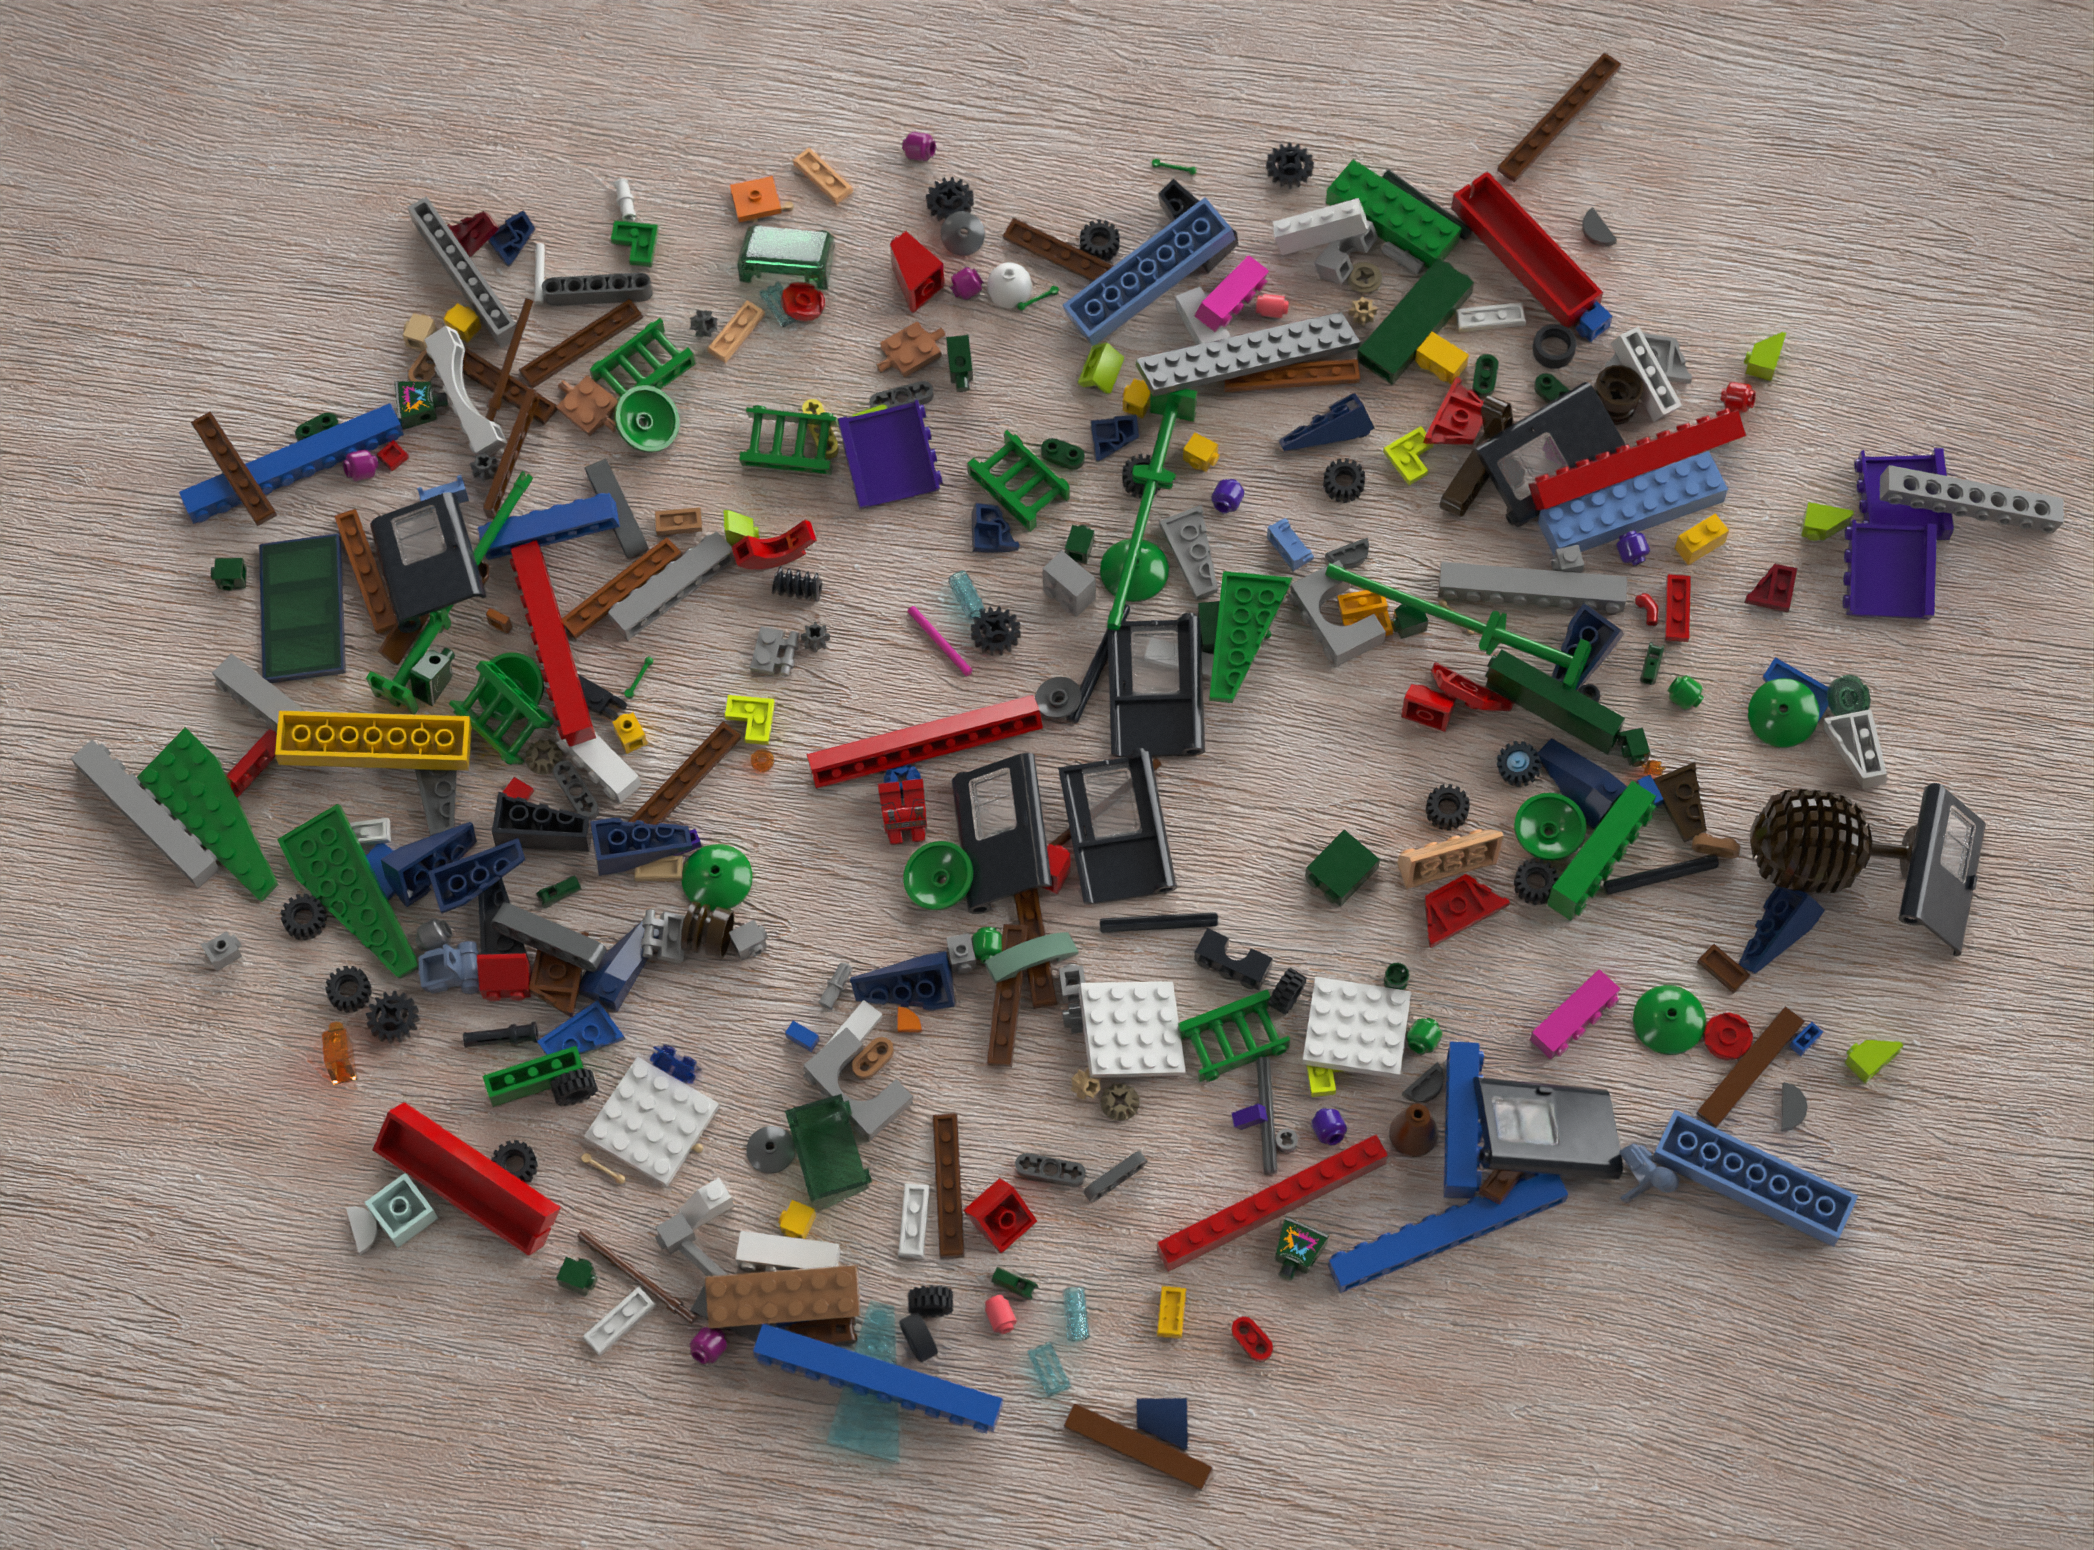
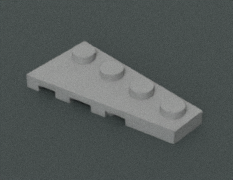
M1202 505L1160 520L1159 525L1196 601L1217 593L1218 588Z

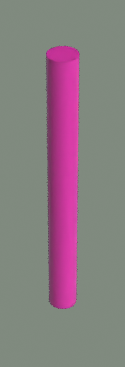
M911 606L907 612L965 676H969L973 672L970 666L915 606Z

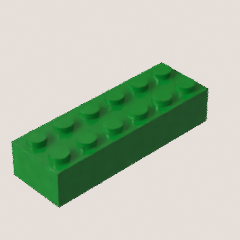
M1354 159L1327 188L1326 204L1332 206L1359 198L1366 221L1373 223L1377 236L1403 251L1408 250L1412 256L1425 262L1424 267L1427 269L1438 258L1444 261L1459 243L1461 227Z
M1631 781L1554 884L1547 906L1570 921L1575 915L1580 916L1587 906L1585 903L1589 897L1594 898L1600 889L1601 881L1603 879L1606 881L1613 872L1612 867L1615 862L1619 863L1623 859L1628 845H1633L1639 837L1641 827H1646L1651 821L1652 813L1656 808L1653 805L1656 798L1654 794Z

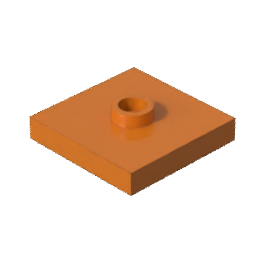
M773 176L730 185L739 222L782 213Z

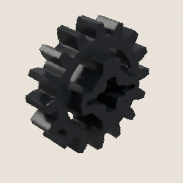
M1291 142L1288 143V147L1280 144L1279 150L1273 148L1272 154H1268L1266 162L1268 177L1273 176V183L1279 181L1280 187H1283L1284 184H1288L1289 189L1292 188V184L1300 187L1301 181L1307 183L1308 177H1312L1314 169L1312 154H1307V148L1301 150L1300 144H1297L1295 147H1292Z
M944 177L942 178V183L934 182L935 188H928L929 194H926L927 209L930 210L931 216L937 214L938 221L942 220V218L946 220L947 217L956 212L964 211L971 213V206H974L973 191L969 189V184L963 185L962 179L955 182L954 177H951L950 181H947Z
M998 606L996 611L988 607V613L981 610L980 618L975 616L974 624H971V639L975 640V647L982 646V653L990 650L991 656H994L995 651H998L1002 656L1004 649L1011 652V644L1017 646V638H1021L1020 622H1016L1017 616L1015 614L1010 616L1009 609L1001 612V606ZM1007 624L1010 626L1011 632H1009V629L1006 628ZM981 630L983 631V634H985V638L982 637L980 633Z
M393 991L392 996H388L386 992H383V999L376 996V1005L369 1004L372 1012L366 1013L367 1019L370 1020L367 1022V1026L369 1029H372V1035L374 1037L378 1035L381 1042L387 1038L390 1044L393 1043L394 1038H397L399 1042H402V1036L404 1035L410 1038V1029L417 1030L414 1022L420 1021L417 1015L419 1009L417 1006H414V1000L412 998L407 1000V995L404 992L399 997L396 991ZM388 1013H389L391 1016L393 1015L394 1017H396L397 1020H398V1022H397L395 1019H392L391 1017H389Z

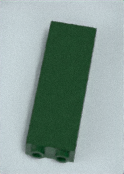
M1438 258L1358 349V363L1393 385L1415 360L1417 349L1431 332L1438 334L1456 313V309H1459L1471 296L1474 287L1472 279L1468 275L1461 274L1455 270L1450 263L1443 262Z
M1501 649L1497 656L1493 655L1487 665L1489 669L1485 675L1487 678V688L1609 755L1622 731L1625 717Z

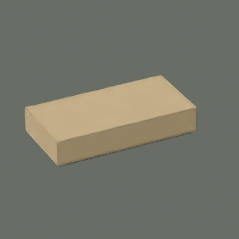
M668 856L636 867L634 873L635 882L681 881L683 856Z

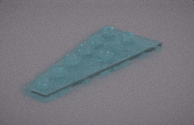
M870 1300L854 1352L897 1365L894 1306ZM844 1386L828 1435L827 1445L900 1464L898 1403L891 1401L890 1404L877 1400V1396L868 1393L867 1396L858 1395L852 1391V1388Z

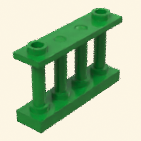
M659 318L655 322H650L644 330L604 359L596 361L589 370L592 380L597 382L603 378L621 397L628 390L610 373L619 365L637 382V385L634 387L652 386L661 390L696 364L694 353L688 347L683 351H678L663 335L665 328L663 320ZM655 339L673 357L665 364H661L645 347ZM638 352L655 371L648 377H643L627 359Z
M754 405L753 408L746 407L748 417L753 418L749 449H747V452L740 451L739 460L742 466L832 475L833 466L831 461L826 458L830 426L838 427L837 417L827 412L815 415L768 410L761 405ZM763 419L776 421L772 451L769 454L760 453L758 450ZM785 422L798 423L795 451L792 456H783L781 453ZM807 424L821 425L817 456L814 459L805 458L803 455Z
M1006 430L1004 432L1005 445L984 463H979L975 458H972L967 463L968 474L1031 532L1037 527L1036 513L1058 495L1068 501L1070 499V486L1065 479L1058 478L1023 445L1019 436L1016 434L1012 435ZM1011 451L1021 458L1000 477H994L990 473V469ZM1027 465L1037 473L1015 492H1010L1005 487V484ZM1042 480L1052 487L1032 506L1026 507L1021 502V498Z
M480 661L475 667L481 673L479 682L464 702L451 700L449 705L454 709L456 716H470L471 726L501 754L500 758L509 765H522L525 761L517 754L535 729H550L555 721L493 662ZM488 684H493L497 688V693L482 714L478 716L471 707ZM508 699L512 703V709L494 732L486 723L502 701ZM519 714H524L528 718V724L510 747L502 737Z
M1268 989L1178 1023L1181 1040L1185 1038L1191 1039L1203 1069L1198 1070L1199 1082L1205 1080L1206 1082L1214 1081L1221 1074L1257 1061L1260 1057L1282 1055L1290 1047L1289 1036L1279 1038L1267 1012L1270 998ZM1253 1012L1259 1015L1271 1042L1258 1048L1244 1019L1246 1015ZM1229 1021L1236 1022L1248 1049L1247 1052L1237 1056L1234 1055L1222 1028L1223 1024ZM1208 1029L1214 1032L1226 1059L1213 1065L1200 1038L1201 1032Z

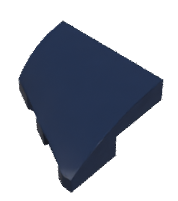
M524 210L506 219L505 224L500 226V229L488 240L507 267L512 265L535 231L534 225Z
M1137 415L1114 416L1111 419L1090 421L1096 462H1100L1139 438Z
M975 504L971 512L973 552L1001 553L1019 550L1020 544L1018 541L1015 542L1010 534L1011 528L1004 521L1003 513L999 506Z
M1137 1398V1429L1146 1433H1152L1162 1441H1168L1179 1446L1183 1451L1188 1450L1187 1398Z

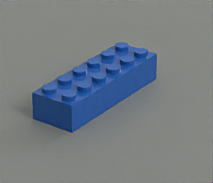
M1450 1041L1447 1051L1443 1198L1471 1199L1474 1198L1475 1191L1479 1192L1481 1186L1482 1171H1478L1477 1167L1480 1168L1478 1155L1482 1146H1478V1144H1480L1482 1137V1128L1480 1122H1478L1480 1116L1473 1081L1474 1077H1483V1075L1479 1074V1072H1482L1484 1064V1051H1479L1480 1043Z

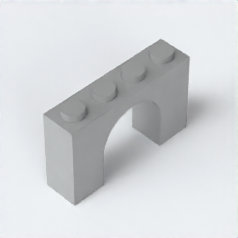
M1339 560L1332 563L1344 568ZM1326 566L1292 583L1289 599L1293 606H1298L1303 622L1306 625L1309 624L1312 628L1314 639L1323 645L1327 659L1329 661L1332 660L1337 667L1385 643L1386 631L1375 614L1349 626H1336L1327 622L1322 617L1320 608L1323 603L1350 589L1349 583L1326 576L1325 573L1328 567Z
M846 1027L803 1065L805 1073L803 1076L810 1085L816 1084L821 1090L820 1095L826 1102L830 1103L832 1101L838 1109L836 1111L845 1121L849 1119L855 1125L853 1129L861 1138L865 1136L870 1141L913 1103V1096L897 1079L879 1095L867 1101H856L843 1094L838 1085L839 1075L863 1050V1043Z

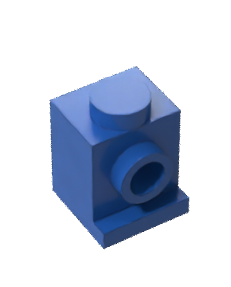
M1596 301L1593 304L1592 311L1588 310L1580 317V324L1576 327V330L1581 337H1585L1592 342L1610 327L1613 315Z

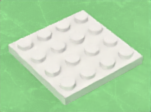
M1315 977L1302 1064L1399 1079L1411 991Z
M1173 982L1080 983L1078 990L1090 1078L1183 1076L1186 1073L1181 1035L1178 1030L1179 1021Z
M637 1057L584 1135V1138L667 1187L720 1105L704 1094Z

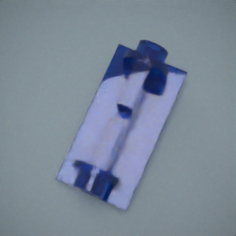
M667 1044L653 1047L658 1052H654L650 1057V1061L653 1062L652 1065L666 1073H669L671 1067L674 1066L675 1068L671 1075L685 1084H692L696 1078V1075L693 1074L694 1071L702 1070L701 1067L696 1065V1060L686 1055L684 1057L676 1054L677 1050Z

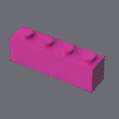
M1248 255L1201 302L1194 316L1214 332L1221 326L1225 328L1232 320V315L1235 314L1237 316L1243 309L1244 303H1250L1256 295L1255 291L1258 290L1260 292L1268 282L1265 278L1269 270Z
M1599 969L1532 1031L1530 1041L1550 1060L1556 1055L1560 1057L1569 1048L1567 1044L1573 1039L1577 1041L1586 1032L1584 1028L1590 1023L1594 1025L1602 1017L1603 1014L1601 1012L1604 1009H1611L1619 1001L1620 988Z

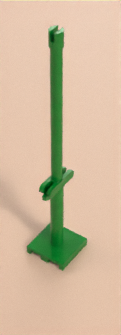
M1183 389L1153 396L1151 393L1150 413L1163 415L1150 465L1133 466V481L1144 484L1145 488L1114 603L1107 621V628L1117 631L1120 629L1125 602L1156 487L1171 489L1173 487V480L1176 479V474L1164 469L1163 465L1176 418L1192 422L1195 420L1197 391Z
M524 471L520 473L511 492L473 551L477 566L487 553L520 497L526 492L532 482L533 477L530 474L526 476ZM454 604L429 614V622L392 681L372 671L369 672L366 680L375 697L379 698L382 694L388 698L390 704L398 708L403 704L408 707L412 715L417 713L419 706L411 690L405 688L410 679V671L426 654L438 632L442 633L444 629L448 630L450 628L451 620L448 614Z
M1329 563L1325 575L1330 578L1349 583L1481 634L1482 637L1478 647L1482 652H1486L1487 655H1491L1498 645L1502 643L1567 668L1568 671L1563 683L1574 690L1592 649L1589 644L1590 642L1580 639L1575 654L1572 656L1507 631L1506 613L1502 612L1500 615L1498 611H1493L1487 624L1357 575L1340 566Z

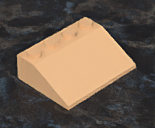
M1478 829L1472 831L1467 836H1453L1442 843L1432 842L1421 849L1415 850L1411 848L1403 851L1398 857L1397 865L1406 889L1496 864L1503 840V833L1492 829L1484 831Z

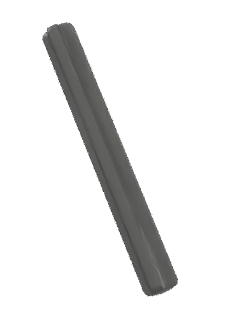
M1260 1057L1257 1059L1259 1104L1265 1106L1268 1121L1261 1123L1263 1166L1266 1175H1274L1277 1173L1270 1059L1268 1057Z

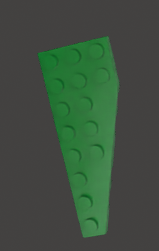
M184 727L137 778L258 900L263 902L279 884L260 849L261 846L251 830L252 827L242 806L230 786L231 783L222 769L220 760L189 729Z
M336 804L277 839L296 879L316 899H319L327 910L354 934L363 945L370 949L396 977L401 979L419 968V962L341 805Z

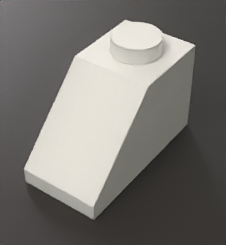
M717 1178L698 1189L679 1209V1212H682L691 1229L694 1230L734 1207V1204L721 1179Z

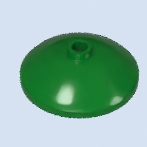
M652 386L633 387L620 397L615 407L614 419L616 428L622 439L636 450L648 453L661 451L668 447L678 434L680 418L677 407L672 399L658 388ZM639 420L643 421L644 426L639 424Z
M1125 539L1112 545L1105 552L1101 560L1100 577L1104 587L1113 596L1116 595L1131 539ZM1142 539L1137 558L1138 564L1135 565L1126 599L1128 602H1141L1153 598L1164 588L1168 580L1169 565L1165 554L1158 546Z
M515 652L504 653L490 660L539 705L544 693V679L541 669L535 661L526 655ZM490 683L478 698L483 710H485L497 693V688ZM504 699L491 717L503 721L511 711L512 703L508 699ZM520 713L515 721L521 720L526 716Z
M1788 678L1774 679L1764 683L1752 695L1748 705V721L1754 734L1764 743L1778 748L1794 747L1806 741L1815 731L1819 721V705L1813 692L1803 683ZM1781 706H1786L1788 708V711L1782 713L1780 712L1779 708Z
M1541 793L1527 799L1520 806L1514 821V831L1519 844L1532 856L1543 860H1560L1572 855L1579 849L1585 838L1586 821L1579 806L1568 797L1556 793ZM1549 830L1552 832V835H1546L1544 832Z
M948 841L930 842L917 849L906 863L903 874L904 887L908 896L918 906L927 910H944L960 902L969 891L973 880V866L969 856L958 845ZM946 878L945 883L940 884V880Z
M712 844L698 849L687 859L682 870L681 882L684 893L691 902H700L701 908L704 904L710 905L711 912H714L717 907L731 909L740 904L750 892L753 873L748 859L741 851L725 844ZM714 869L720 870L717 874H713L711 872Z
M1661 985L1648 990L1639 998L1633 1011V1027L1640 1041L1649 1049L1660 1054L1678 1055L1691 1050L1701 1040L1706 1027V1015L1702 1004L1691 992L1674 985ZM1672 1011L1676 1016L1670 1017L1667 1012Z

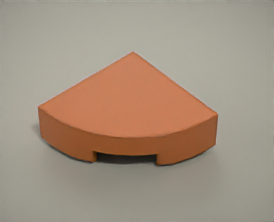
M898 1007V1032H922L918 1016L907 1008Z

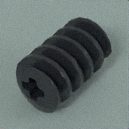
M780 566L774 576L772 594L774 595L778 590L779 596H783L787 592V596L792 598L796 593L797 599H801L805 595V599L808 601L814 596L815 602H818L823 582L819 579V573H815L814 577L810 578V572L807 571L805 576L801 577V570L798 569L796 574L792 575V569L789 568L786 574H783V567Z

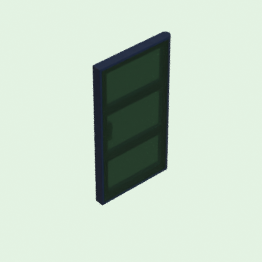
M339 533L260 544L262 677L269 683H278L346 673L342 552Z

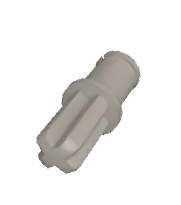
M1386 242L1382 248V253L1397 261L1398 266L1402 265L1416 275L1421 272L1425 265V262L1412 256L1408 250L1403 251L1390 242Z
M847 963L839 964L832 979L827 981L828 986L818 1001L821 1006L832 1010L840 992H844L845 989L843 987L852 972V967Z

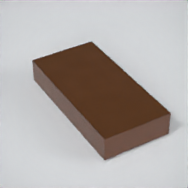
M1715 944L1697 961L1699 965L1733 994L1750 978V974Z

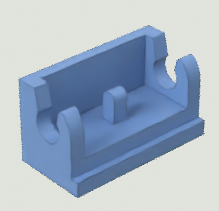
M461 475L457 476L458 481L425 491L422 490V487L417 488L421 501L446 492L455 494L459 503L469 501ZM433 508L431 510L425 511V514L436 510L435 508Z
M1284 518L1268 526L1267 538L1291 570L1295 571L1313 560L1314 555L1292 530L1288 523L1289 521Z

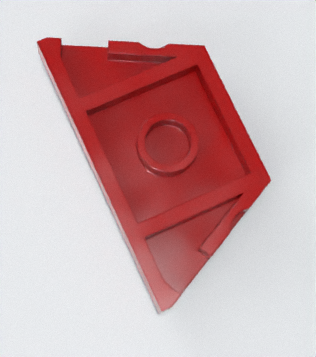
M1456 377L1424 437L1423 443L1474 444L1483 426L1481 408L1484 401L1480 400L1472 389L1468 391L1461 384L1462 380L1459 377Z
M1434 662L1431 672L1439 689L1443 690L1446 696L1453 699L1459 698L1465 701L1466 706L1474 710H1512L1515 702Z
M1464 874L1425 895L1430 948L1510 905L1509 899L1506 897L1501 898L1493 893L1491 888L1484 884H1479L1476 879L1468 874Z

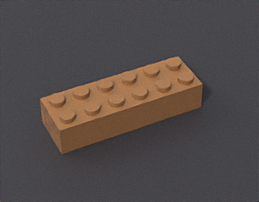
M857 1264L705 1277L709 1328L856 1317L861 1315Z

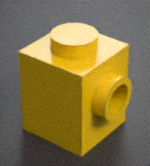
M459 303L450 308L443 318L445 326L456 330L460 339L466 343L482 328L476 313L470 307H463Z
M1134 378L1131 385H1126L1123 391L1122 411L1137 415V417L1143 419L1150 407L1151 392L1144 380Z
M1194 432L1183 449V461L1189 463L1194 469H1201L1205 472L1208 471L1210 466H1215L1220 456L1218 454V444Z
M634 712L620 715L612 722L615 733L626 754L648 744L645 733Z
M791 1200L787 1211L783 1210L778 1220L781 1233L784 1234L783 1236L806 1239L816 1218L815 1209Z

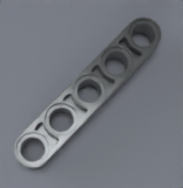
M641 272L551 277L544 280L541 286L545 302L550 306L621 303L628 299L632 302L647 301L653 295L650 277L646 273Z
M605 458L586 466V474L596 495L610 493L616 502L620 527L613 528V531L626 558L630 559L649 551L646 540L607 459Z
M502 903L491 921V927L497 932L590 972L596 971L607 952L606 947L602 943L509 903Z

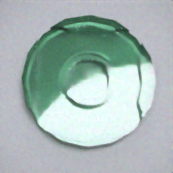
M1851 674L1843 675L1831 682L1827 692V701L1830 710L1835 716L1869 710L1871 702L1870 692L1867 685H1864L1859 677Z

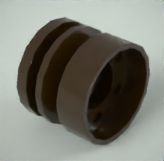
M1611 365L1604 368L1599 373L1594 386V390L1614 425L1624 424L1633 417L1643 392V381L1639 374L1632 368L1624 365Z
M693 901L682 924L681 949L690 951L692 948L694 953H699L705 944L707 956L723 959L731 941L729 932L734 927V910L717 907L712 916H710V905L704 904L701 908L700 902Z

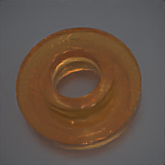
M757 750L751 756V765L758 772H767L774 765V756L768 750ZM765 757L766 761L759 762L758 759Z
M1647 760V764H1642V768H1644L1643 774L1662 776L1663 771L1666 770L1665 766H1661V761Z

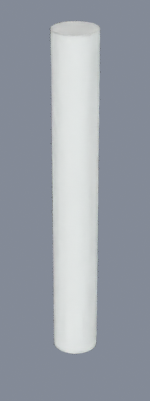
M543 243L536 244V305L544 304V295L541 287L544 281L545 245Z

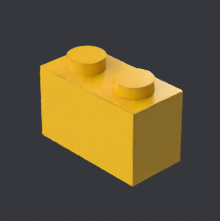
M1431 332L1417 349L1415 362L1422 369H1428L1436 374L1441 381H1447L1452 385L1455 378L1459 377L1467 367L1469 354L1436 333Z
M1715 513L1680 534L1676 541L1675 550L1687 565H1690L1726 542L1729 529Z

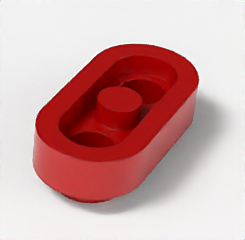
M1246 1316L1238 1317L1233 1322L1231 1328L1233 1338L1251 1359L1256 1362L1267 1361L1273 1353L1272 1341L1253 1319ZM1241 1328H1246L1249 1332L1243 1335L1239 1332V1330ZM1261 1346L1265 1349V1352L1257 1353L1256 1348Z

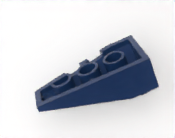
M1354 392L1330 405V411L1321 416L1317 414L1312 417L1313 420L1310 425L1299 426L1278 441L1283 450L1288 451L1351 440L1357 437L1362 438L1370 434L1371 430L1375 428L1363 403Z
M1583 603L1571 619L1564 643H1562L1560 649L1562 652L1574 656L1580 639L1590 642L1589 644L1592 647L1575 688L1576 691L1583 686L1624 635L1620 628L1585 603ZM1555 665L1551 677L1563 683L1568 669Z
M1553 738L1538 751L1540 763L1550 778H1553L1560 789V793L1579 806L1584 814L1586 824L1594 830L1627 786L1607 770Z
M467 822L399 847L381 859L384 876L405 907H409L430 892L429 886L432 883L428 871L460 860L477 842L473 823Z
M519 838L428 871L441 914L466 905L523 863L526 859Z
M1776 886L1763 906L1765 913L1762 919L1757 920L1755 924L1757 928L1755 936L1748 941L1738 963L1743 969L1756 974L1814 927L1825 912V909L1809 894L1800 890L1791 891L1787 890L1788 888Z
M643 920L606 952L596 971L590 972L586 970L581 979L579 994L593 1001L598 1000L601 1005L618 1012L649 958L643 956V948L641 947V939L644 938L645 929L642 927ZM654 929L655 939H659L658 929Z

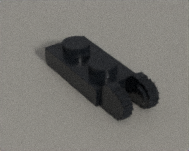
M578 674L587 708L600 716L604 715L615 721L619 715L614 710L608 708V705L611 703L619 709L625 710L627 703Z

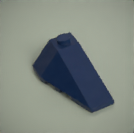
M622 818L590 821L599 876L625 872L692 849L688 826L666 823L652 825L644 824V821L636 820V823L622 821Z
M947 951L922 955L850 978L855 1000L859 1002L864 1000L867 1003L883 1005L893 1003L901 1004V1007L907 1008L909 1006L923 1007V1010L955 1007L953 973Z

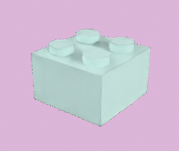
M406 1173L365 1201L371 1214L397 1248L438 1219L432 1207Z

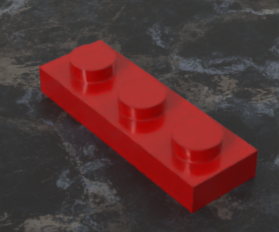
M1667 575L1665 641H1689L1691 576Z

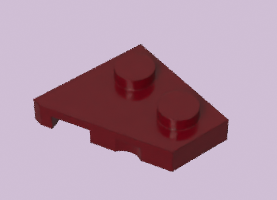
M485 211L477 213L471 218L461 219V223L456 225H447L469 258L500 229L489 213Z
M1775 563L1768 570L1765 577H1762L1752 592L1748 593L1744 603L1789 612L1798 568Z

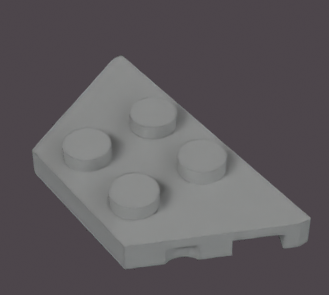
M1643 333L1668 381L1691 384L1692 375L1688 373L1685 365L1686 361L1683 354L1679 351L1680 346L1677 339ZM1616 352L1611 360L1605 364V368L1611 365H1622Z

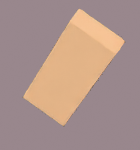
M809 147L793 159V165L836 205L853 193V188Z
M747 300L707 348L708 353L726 363L763 319L765 311Z

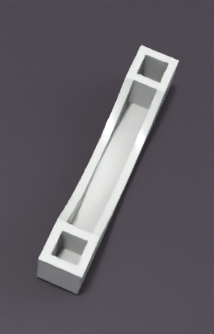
M444 326L424 339L427 345L426 351L435 362V371L445 384L443 389L453 402L452 409L462 422L460 426L463 432L468 435L471 450L479 455L487 452V455L490 456L506 446L507 440L500 425L482 416L468 398L462 375L465 348L457 331Z

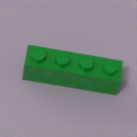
M573 1046L483 1075V1080L491 1104L495 1107L551 1089L550 1084L552 1080H555L554 1078L557 1076L561 1077V1074H567L571 1070L574 1072L577 1069H581L582 1071L584 1066L577 1046Z

